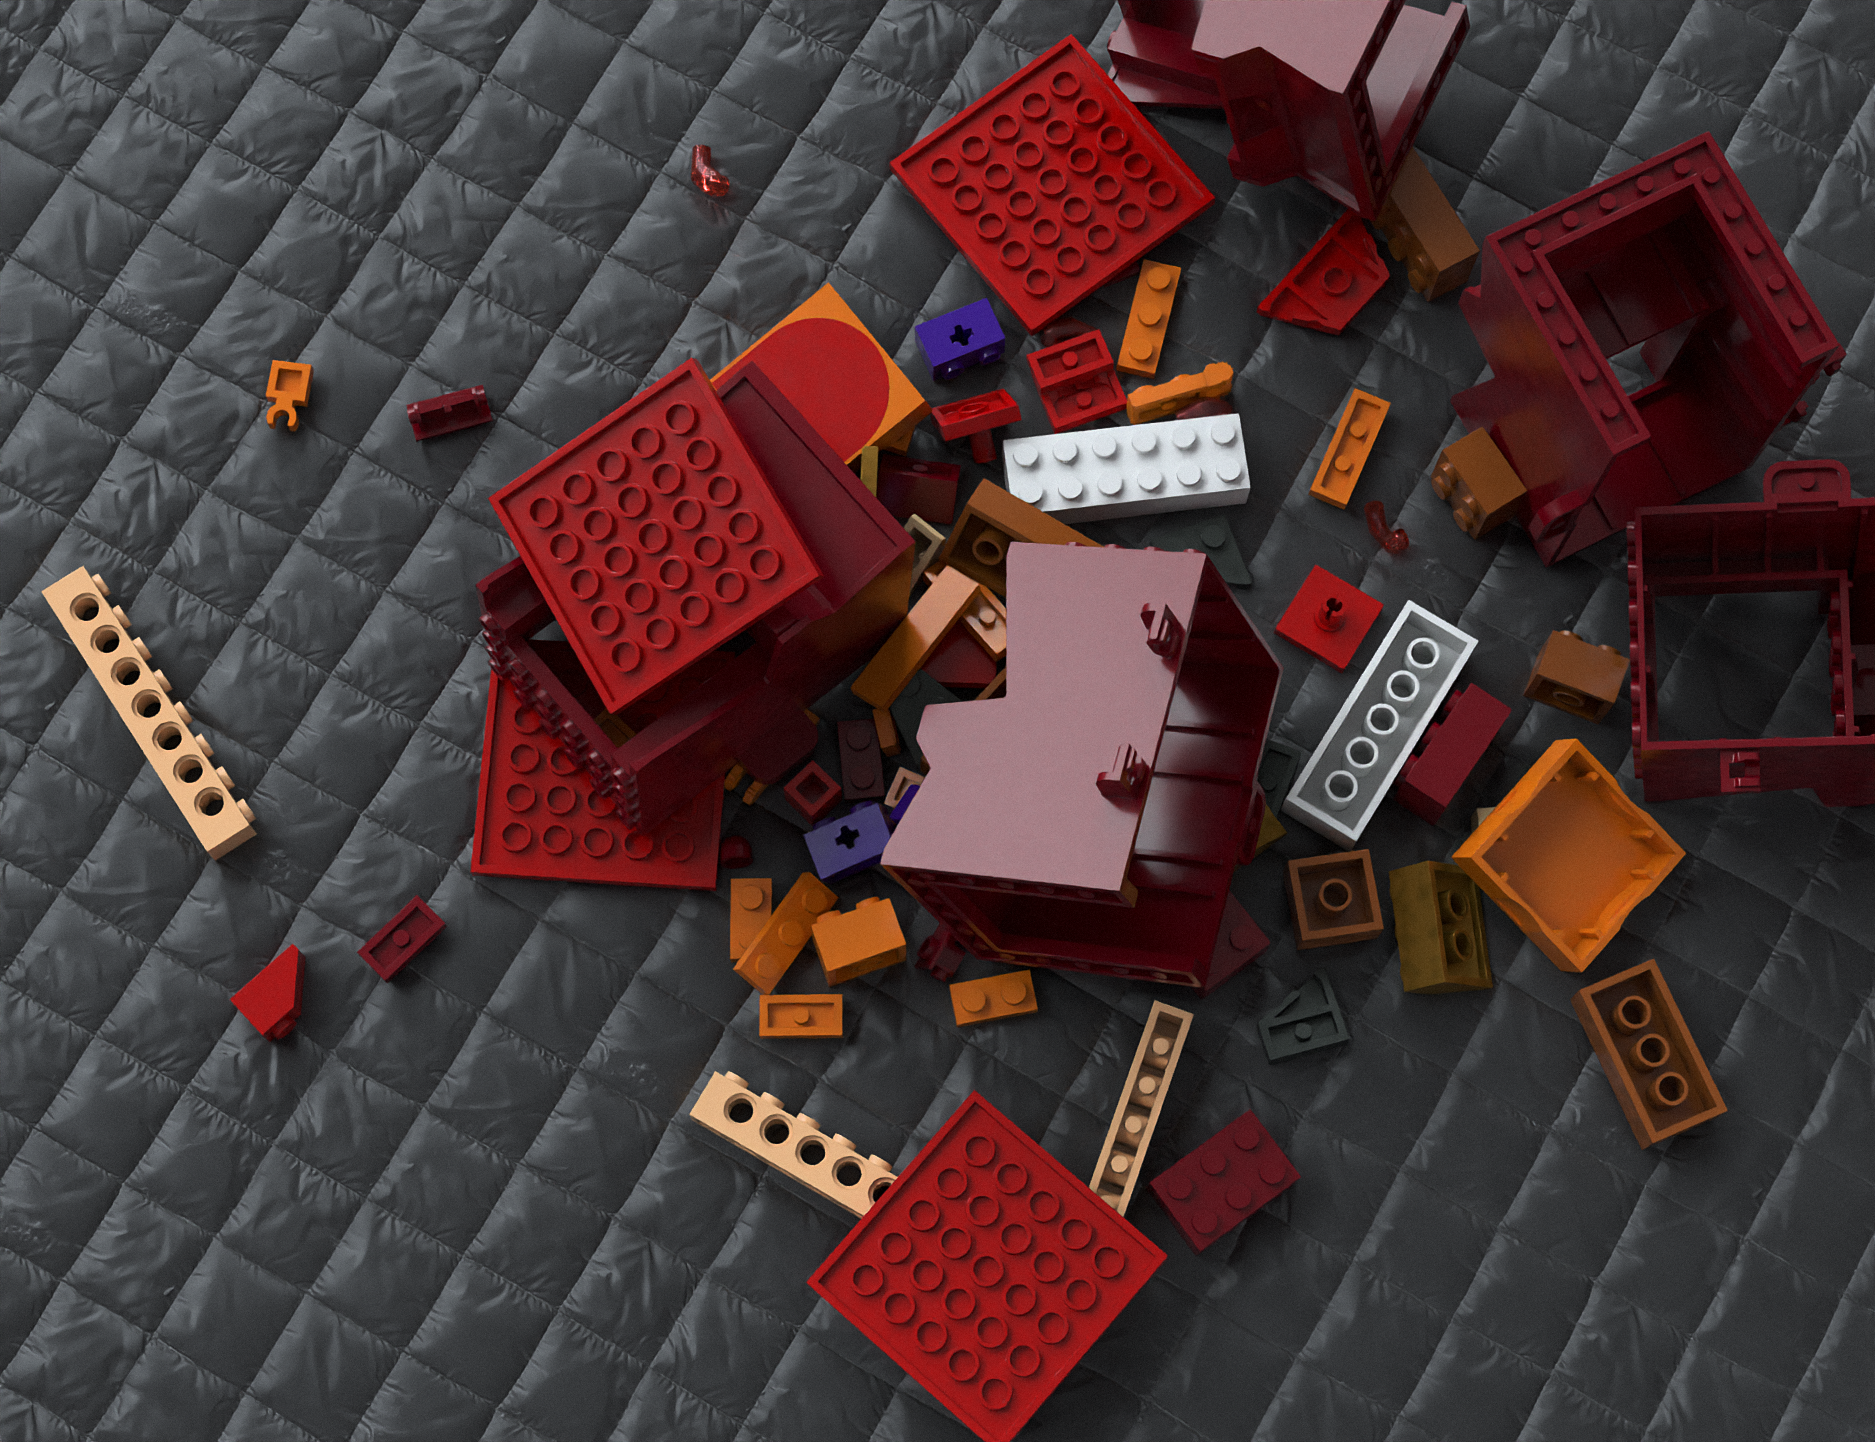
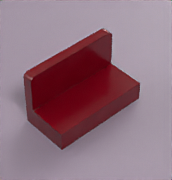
M883 454L878 473L876 498L892 516L910 518L913 514H916L924 521L951 524L961 465Z

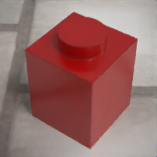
M813 760L783 788L785 800L812 827L842 801L841 787Z

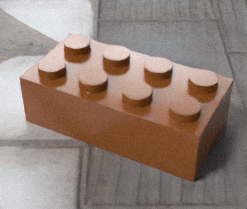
M1412 146L1376 221H1370L1374 228L1377 230L1381 229L1388 239V248L1393 258L1398 262L1402 261L1406 267L1408 279L1413 289L1417 293L1422 292L1427 302L1468 281L1480 250Z
M983 478L967 502L939 560L1006 598V556L1010 542L1056 545L1078 542L1089 547L1103 546Z
M1655 959L1585 987L1570 999L1642 1150L1716 1119L1728 1111Z

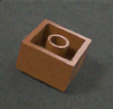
M1483 426L1443 449L1431 474V484L1435 493L1440 499H1446L1454 510L1453 516L1457 525L1462 531H1469L1474 540L1514 517L1527 493V489Z
M1553 630L1538 653L1523 696L1599 724L1616 701L1630 659L1621 656V652L1613 647L1606 645L1596 647L1583 642V638L1574 632L1566 630L1557 632Z
M1369 849L1287 861L1283 869V877L1297 950L1372 940L1379 937L1384 926Z

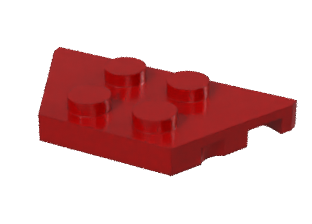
M1348 209L1258 305L1256 312L1263 317L1339 336L1389 282L1391 276L1384 260L1378 256L1377 245L1371 233H1367L1361 217Z

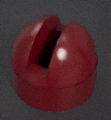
M739 835L727 837L720 848L721 866L728 869H739L753 863V854L748 840Z

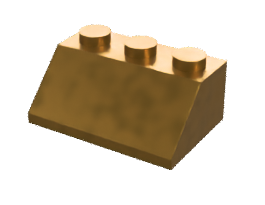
M1424 861L1389 871V893L1393 902L1396 924L1395 937L1399 947L1400 976L1403 981L1404 992L1440 994L1493 988L1479 886L1459 865Z

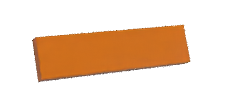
M947 565L850 688L853 694L885 713L981 591L980 585Z

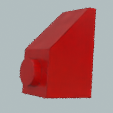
M294 944L290 945L230 998L232 1003L269 1042L275 1037L281 1039L290 1033L297 1024L295 1019L301 1015L306 957Z

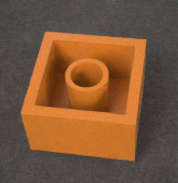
M878 896L865 899L856 904V910L842 915L840 910L831 911L817 918L818 923L811 925L813 943L829 987L906 961V942L890 898L880 901Z

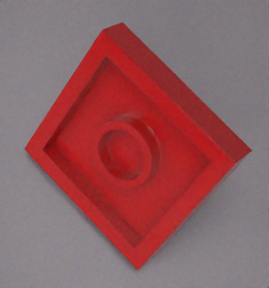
M1004 388L931 408L933 412L930 413L932 424L945 441L968 435L974 462L978 464L997 458L991 428L1022 420L1019 405Z
M1315 564L1276 626L1274 634L1336 671L1343 673L1383 609L1384 604Z

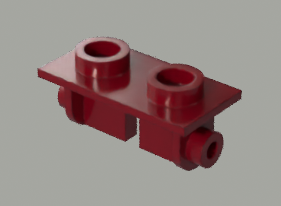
M483 384L407 405V413L416 442L493 421Z
M939 923L933 935H929L920 945L917 956L920 958L914 968L932 970L930 975L945 983L947 977H953L966 952L954 945L957 939Z

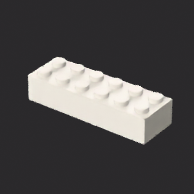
M1239 413L1003 440L1002 463L1006 491L1063 524L1245 504L1251 488Z
M1408 600L1287 795L1281 811L1350 852L1476 647L1478 640Z

